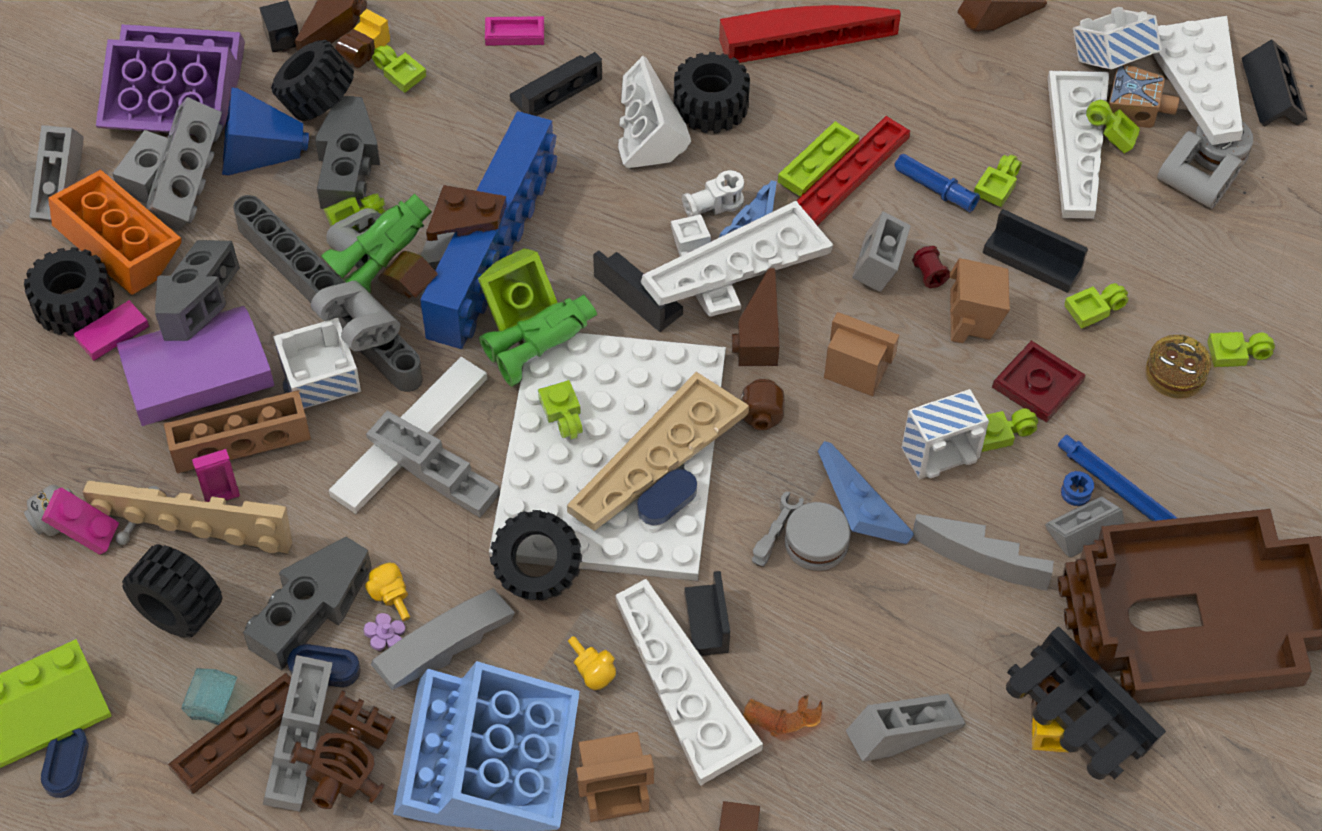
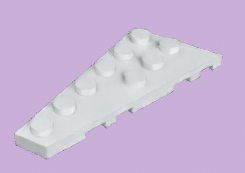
M1227 16L1158 26L1162 51L1154 53L1153 56L1211 145L1241 140L1243 127Z

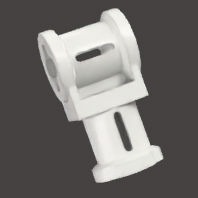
M724 171L717 178L705 182L704 190L692 195L688 193L683 194L682 203L687 216L703 214L710 210L717 215L725 211L732 212L740 209L744 202V196L741 192L744 188L743 176L736 171Z

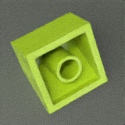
M523 248L496 261L478 278L499 331L516 326L517 322L528 320L545 308L558 303L540 256L536 251Z

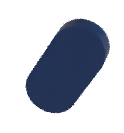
M676 469L666 474L639 497L637 503L639 518L649 525H661L668 521L696 497L697 480L695 476L683 469Z
M303 644L294 648L288 656L287 663L291 675L296 655L332 662L328 686H350L360 675V664L357 656L346 649Z
M81 728L73 730V735L60 741L56 738L48 743L41 772V784L47 794L52 797L64 798L70 796L80 785L89 747L88 739Z

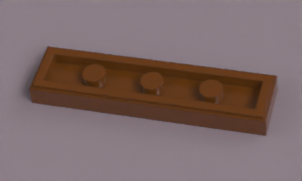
M284 673L168 764L170 770L192 794L281 725L291 677L287 673Z

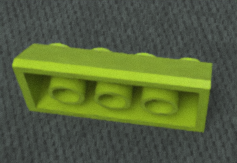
M77 639L0 673V768L47 747L48 743L56 738L60 741L73 735V730L78 728L84 730L112 716Z

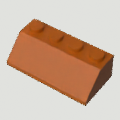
M101 169L48 198L52 226L81 251L86 249L91 251L92 256L97 255L101 262L104 263L108 275L131 295L157 281V277L163 273L182 243L180 236Z

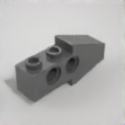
M343 96L330 109L315 139L319 161H323L317 186L321 209H325L350 197H355L359 206L360 199L366 197L367 184L364 181L365 175L370 176L372 165H380L377 140L363 98Z
M197 240L171 276L159 275L157 277L155 315L164 341H188L225 307L226 300L223 291L240 269L232 241Z
M344 537L281 570L279 576L283 588L276 590L272 594L268 605L259 615H254L248 621L243 631L248 649L282 671L288 664V656L291 651L300 645L306 644L327 619L339 626L372 568L368 550L350 538ZM306 595H311V596H312L311 598H309V599H307V600H300V598L303 597V596H306ZM282 621H289V623L284 626H276L278 623Z

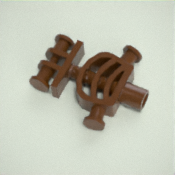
M343 690L337 697L332 712L325 723L346 734L326 733L319 738L312 750L302 747L301 742L296 741L289 760L291 764H295L296 761L308 764L305 775L319 782L311 800L315 805L323 809H332L339 793L352 798L358 790L370 798L368 802L372 804L385 786L382 783L377 785L368 778L375 765L374 756L360 741L379 750L387 739V734L395 721V717L391 715L388 718L378 713L379 708L375 706L372 707L370 712L363 709L364 700L359 698L356 702L345 696L346 692ZM357 716L366 719L365 722L362 723L357 720Z

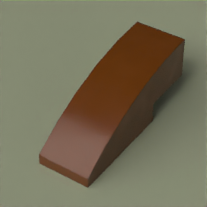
M402 251L378 276V280L410 299L412 296L416 298L438 273L422 256L410 251Z

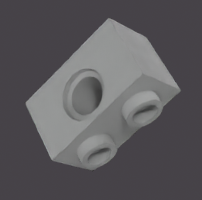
M146 130L143 131L112 173L114 181L137 201L147 203L167 141L166 137Z
M882 211L866 232L852 278L881 292L898 271L911 225Z

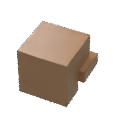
M959 258L950 272V278L956 279L950 289L951 341L964 343L968 336L990 340L1010 311L1009 270L1004 267Z
M837 312L832 321L831 342L827 348L824 378L873 397L889 363L892 364L896 356L899 334Z
M638 732L578 742L580 767H576L579 797L586 798L590 822L649 812L647 785L654 784V765L651 754L643 755Z

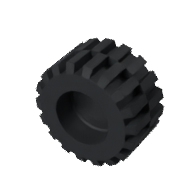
M318 40L299 49L286 60L273 79L271 85L272 93L297 120H311L328 111L343 97L353 81L354 69L330 42Z
M709 52L708 55L699 53L696 54V58L689 57L685 59V64L681 63L678 66V72H675L674 105L685 124L689 123V128L693 130L698 128L704 133H708V131L720 133L721 129L726 131L733 129V124L739 125L742 122V118L746 117L749 108L750 76L749 73H746V67L739 65V60L736 58L730 59L724 53L716 55V52Z
M71 247L70 250L66 251L64 248L57 249V252L53 254L48 252L44 254L45 258L42 260L37 259L33 263L34 268H29L26 273L27 279H24V291L35 319L39 324H42L45 330L50 331L53 329L54 334L62 335L63 332H67L68 336L74 335L77 331L109 313V309H113V298L115 296L106 267L101 262V259L97 255L92 256L89 250L84 249L80 252L79 248ZM79 288V289L75 290L74 292H71V293H68V294H62L63 292H65V291H67V290Z
M533 510V512L523 511L517 513L518 516L515 518L510 517L505 521L506 525L502 529L498 528L495 533L497 535L496 540L491 543L490 547L493 550L492 557H490V563L494 566L495 570L493 573L496 579L500 580L502 586L518 597L539 601L557 597L566 588L569 589L573 584L574 578L579 575L580 562H582L581 544L572 527L555 514L542 512L541 510ZM531 535L548 537L557 549V560L553 569L540 577L526 575L518 567L516 561L519 545Z
M156 544L151 546L122 580V587L127 598L143 617L158 628L183 638H191L196 635L219 607L223 599L220 588L203 566L187 554L166 545Z

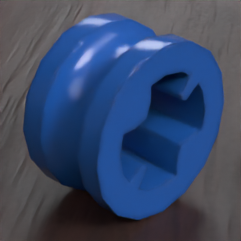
M1071 472L1065 476L1061 488V496L1068 504L1073 506L1085 505L1092 496L1094 481L1084 472ZM1072 485H1076V488L1082 486L1084 488L1083 492L1079 493V489L1076 492L1071 489Z

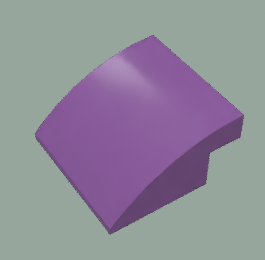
M122 24L120 39H108L96 127L169 133L176 110L187 97L222 112L219 124L224 127L231 88H237L243 59L245 40L241 33Z
M245 306L218 313L188 341H164L161 330L116 343L141 426L275 386L267 358Z

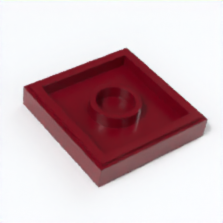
M1031 340L993 381L992 388L1024 409H1029L1036 414V417L1047 423L1084 382L1086 375Z

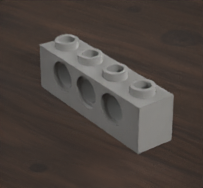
M189 97L176 110L145 207L165 225L176 231L180 230L186 223L190 224L195 217L197 206L193 204L196 196L201 194L206 182L202 175L204 169H208L213 160L212 143L218 140L223 127L219 124L222 112ZM189 134L195 135L199 143L193 141ZM180 160L185 161L190 166V170L185 169ZM172 188L179 190L182 198L176 196Z

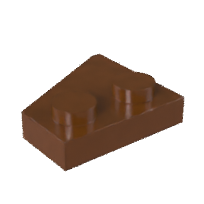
M443 185L426 231L427 241H437V235L457 232V236H464L475 231L485 232L499 229L507 205L506 196Z

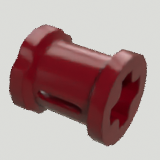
M936 246L923 247L912 258L914 266L921 270L924 276L923 283L927 288L939 287L950 278V270L941 263L939 259L940 252Z

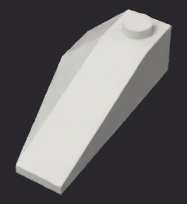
M642 56L625 73L622 83L621 103L626 107L625 116L620 118V126L624 128V137L619 139L618 149L623 165L627 168L670 163L679 154H682L692 142L684 120L648 59Z

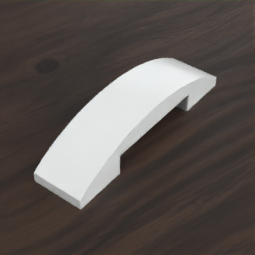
M701 214L671 221V229L679 256H683L711 242V236ZM732 284L696 295L700 305L710 317L741 309L740 301Z

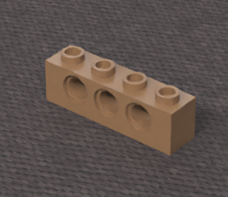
M299 390L164 423L169 451L177 474L195 469L192 459L226 449L229 459L233 460L311 440Z

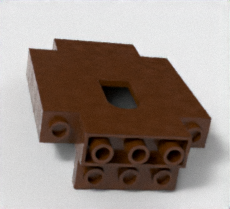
M1271 509L1101 526L1098 540H1094L1092 545H1083L1080 559H1076L1075 562H1066L1063 575L1058 576L1057 579L1060 597H1066L1068 607L1064 609L1066 629L1072 630L1074 641L1105 672L1120 671L1121 687L1126 692H1129V695L1137 703L1305 686L1312 673L1307 651L1322 650V537L1313 536L1278 540ZM1195 596L1202 626L1142 631L1131 623L1129 610L1134 604L1139 602Z

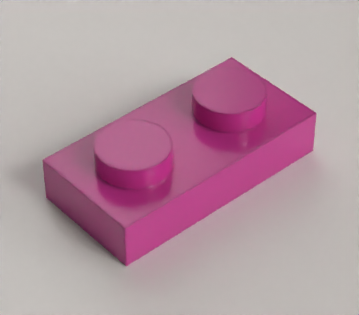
M62 487L54 491L41 519L99 555L107 552L119 524L113 518Z

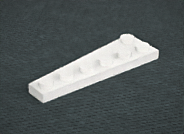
M1049 71L1047 80L1062 218L1094 219L1104 124L1100 126L1091 124L1086 116V110L1089 104L1096 100H1107L1109 72Z
M794 201L643 274L641 284L656 303L661 306L765 274L768 268L778 270L831 253L833 244L798 202Z
M647 579L616 594L617 606L700 786L762 751L763 743Z

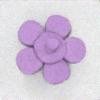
M380 613L376 616L375 623L368 622L365 624L364 634L368 638H372L370 646L377 651H381L385 648V644L390 648L402 639L400 635L405 631L404 623L395 620L390 624V616L386 613Z

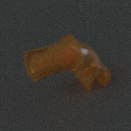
M805 695L799 700L797 711L787 713V710L781 709L779 711L751 698L744 709L743 717L747 722L770 731L771 736L776 737L778 734L795 732L805 726L813 727L818 725L822 718L823 704L821 700L817 708L807 709L809 695Z

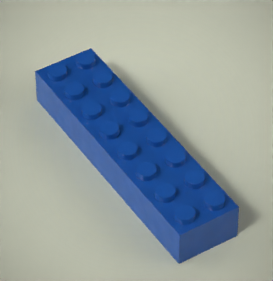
M519 111L516 112L476 190L506 196L507 205L499 229L485 232L475 231L464 236H457V232L454 233L435 270L438 275L428 284L420 299L427 340L463 349L467 338L471 339L474 336L477 318L480 313H485L488 306L478 278L496 261L512 254V247L515 241L519 242L522 238L526 218L530 219L534 213L537 196H542L544 193L548 174L553 173L556 168L557 155H554L556 135L553 134L552 120Z

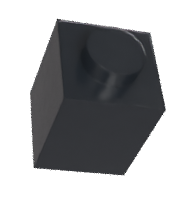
M286 0L259 7L263 29L272 53L296 47L295 39L299 31L289 1Z

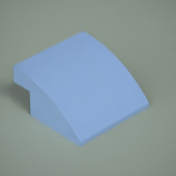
M478 661L475 662L463 678L427 669L418 682L393 815L445 826L493 831L558 830L561 824L580 691Z

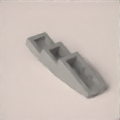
M386 411L366 433L367 438L394 461L421 481L479 518L500 495L498 485L471 471L470 463L445 450L440 439L389 411Z
M916 514L912 538L938 554L977 572L1010 583L1047 591L1053 572L1054 561L1018 555L1020 543L986 538V525Z
M494 588L457 605L405 636L374 658L371 665L391 690L422 677L427 669L436 671L449 665L454 654L481 643L484 633L511 622L515 612Z
M296 655L263 805L300 812L308 778L305 775L308 764L298 761L295 764H291L289 760L296 741L301 742L302 747L311 750L315 745L332 662Z

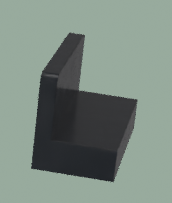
M714 571L712 585L684 588L691 643L700 656L729 653L730 626L721 571Z

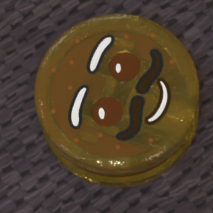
M1185 335L1165 336L1153 345L1146 363L1145 374L1150 385L1159 393L1171 398H1188L1196 395L1204 387L1211 370V357L1205 346L1194 338Z

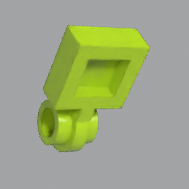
M388 45L384 47L379 46L374 50L372 55L374 64L380 70H383L384 77L404 93L426 77V69L406 52L397 58L395 51Z
M1096 100L1090 103L1086 110L1088 121L1096 126L1105 124L1106 128L1103 134L1123 153L1133 149L1140 128L1120 109L1112 113L1110 105L1106 101Z
M1012 154L1009 156L1003 155L997 169L990 166L987 168L975 186L974 193L979 194L981 199L1002 207L1016 186V177L1021 169L1022 162L1018 161V157Z
M378 193L366 196L361 199L362 206L359 207L355 197H350L325 208L324 212L330 226L366 208L374 209L382 214L385 212L383 207L386 204L384 198H380ZM355 225L352 227L356 231L359 230Z
M1113 283L1107 286L1100 295L1095 287L1092 286L1065 298L1064 306L1080 328L1083 329L1109 317L1111 309L1116 311L1123 308L1129 300L1127 297L1128 292L1124 286Z
M1242 332L1210 333L1207 340L1214 367L1246 366L1249 360L1248 355H1253L1257 360H1264L1271 357L1275 349L1273 338L1263 332L1252 335L1249 338V342H1245Z
M570 380L538 389V398L548 423L557 421L562 438L568 437L572 440L577 438V434L583 433L578 415L581 414V408Z
M1020 409L1012 414V421H1007L1003 411L987 414L986 417L989 422L981 452L1012 446L1015 439L1013 433H1018L1021 437L1033 434L1037 430L1038 424L1036 414L1029 409Z

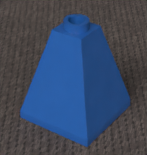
M231 88L224 131L222 175H233L300 158L301 150L307 151L309 133L303 132V123L239 88Z

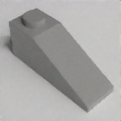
M41 125L29 215L31 219L51 220L48 198L75 183L80 168L84 136L73 128Z
M949 694L868 705L846 729V732L863 762L894 756L958 730L966 723Z

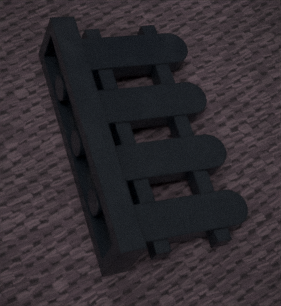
M1059 626L1048 635L1041 646L1038 645L1033 649L1030 655L1034 659L1022 668L1014 664L1007 672L1011 676L1006 684L1007 692L1017 699H1021L1029 694L1038 703L1033 709L1034 719L1041 725H1050L1056 721L1065 730L1059 739L1061 746L1068 752H1077L1083 748L1092 757L1087 763V771L1095 779L1102 780L1110 775L1115 780L1124 771L1119 765L1131 755L1136 760L1141 756L1143 757L1166 733V730ZM1049 676H1052L1060 685L1047 695L1038 685ZM1076 702H1079L1087 712L1074 722L1065 712ZM1105 728L1114 739L1101 748L1092 738Z

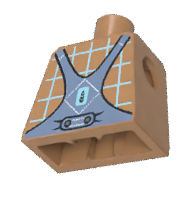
M1124 64L1116 69L1108 104L1112 113L1120 109L1138 127L1151 128L1155 124L1158 112L1176 115L1180 97L1162 94L1165 82L1163 76Z

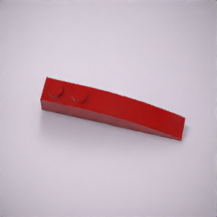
M846 5L773 9L720 19L719 41L724 54H727L728 58H736L739 60V63L898 35L901 13L897 9Z

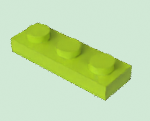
M835 121L778 174V183L801 197L859 142V135Z

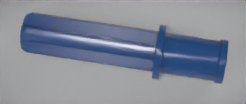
M901 154L894 164L897 171L938 193L943 201L949 200L969 213L975 209L979 202L980 195L958 184L957 179L952 178L950 180L906 154Z

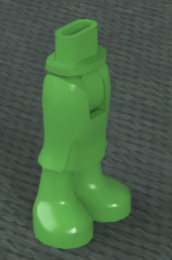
M415 193L405 203L400 201L398 203L399 206L396 205L384 212L365 233L356 237L357 240L343 251L329 249L321 257L343 278L367 254L370 259L359 269L345 277L344 281H357L371 293V282L383 267L386 268L389 261L415 238L419 229L425 226L422 222L432 213Z
M585 295L573 301L568 298L564 302H559L545 308L528 320L517 322L516 326L481 335L479 337L480 344L490 361L493 363L497 362L499 371L506 383L513 387L522 380L523 364L534 356L540 357L548 349L571 339L581 328L583 329L587 326L588 320L597 316V312ZM523 340V344L508 350L512 345Z

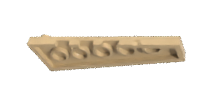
M696 371L568 503L567 513L593 531L597 530L639 498L666 474L676 470L746 417L749 413V405Z
M87 481L83 490L86 503L108 516L122 517L132 523L140 524L145 522L158 525L160 528L168 531H175L177 529L190 532L200 538L213 537L225 540L236 546L245 544L258 547L268 553L281 552L288 554L292 545L288 514L285 506L244 501L242 507L226 505L225 498L211 497L210 502H201L196 500L192 494L179 493L175 498H171L157 489L136 488L95 481Z

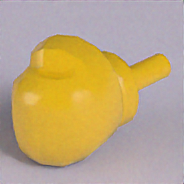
M388 562L372 569L369 573V581L365 584V588L371 598L376 601H383L386 606L395 605L402 621L410 619V615L402 601L408 596V592L399 567L395 563Z
M575 636L568 640V643L578 654L574 664L583 677L585 685L594 691L605 688L616 676V668L613 664L615 657L606 649L599 653L594 647H589L585 650Z

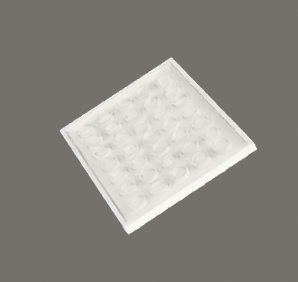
M577 333L571 339L548 349L540 357L536 355L528 360L523 366L522 380L520 382L491 543L496 540L497 535L495 533L498 528L502 529L506 525L505 521L510 517L515 518L518 516L517 513L523 511L533 512V510H541L542 512L555 514L575 531V535L581 544L582 562H580L579 569L698 581L715 440L677 468L687 470L695 476L697 480V494L689 504L661 525H649L639 518L637 512L639 498L595 531L567 513V505L696 371L721 387L726 347ZM570 380L581 408V414L578 415L583 433L577 434V438L572 440L568 437L562 438L557 421L548 423L538 398V389ZM531 535L524 539L519 545L516 554V561L520 563L554 566L557 560V549L554 543L543 535ZM489 549V557H492L493 550Z

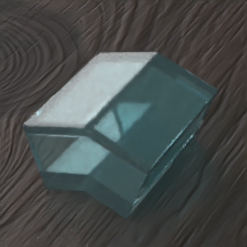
M196 668L181 709L191 720H205L219 725L237 677L217 669Z

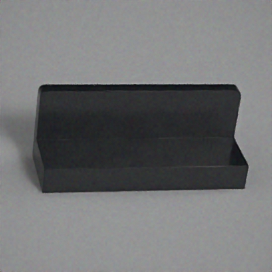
M1271 39L1242 57L1259 122L1263 126L1268 125L1283 115L1287 116L1296 125L1308 120L1288 53Z
M596 52L586 57L579 55L510 94V101L521 112L538 116L601 81L602 58Z
M1002 209L999 213L996 229L983 248V254L1066 293H1069L1082 273L1088 252L1087 247L1005 209Z
M599 250L593 254L594 277L659 332L663 331L683 315V306L677 301L659 306L641 284L644 273L620 253L615 252L609 258Z

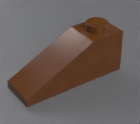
M317 0L295 39L297 51L318 40H327L332 44L356 26L360 15L367 9V1Z
M964 0L957 13L965 20V25L973 31L995 30L1044 8L1047 1Z
M768 268L739 319L738 333L732 334V353H738V366H778L780 345L775 268Z

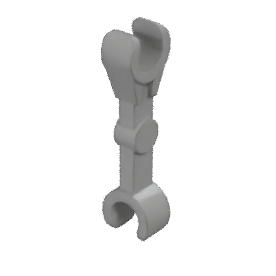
M785 492L781 496V513L777 520H774L771 524L768 535H765L755 545L753 549V563L762 567L766 565L772 553L775 539L781 535L784 524L793 511L803 505V498L799 499L798 504L789 505L787 502L790 498V492Z

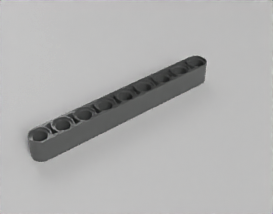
M244 195L235 201L233 210L239 232L310 303L320 290L345 283L259 198L253 195ZM350 315L338 318L342 330L347 323L353 320ZM399 334L386 344L360 351L400 391L410 392L421 386L423 377L420 356Z

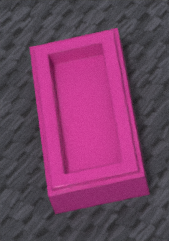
M544 16L485 17V46L544 45Z
M128 300L74 333V337L94 361L117 347L116 343L126 341L148 328L149 324L141 312Z
M226 449L192 459L205 502H210L211 497L229 500L240 496Z

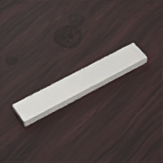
M460 357L400 418L433 435L487 380V373L463 357ZM374 444L329 489L330 497L356 514L402 466Z

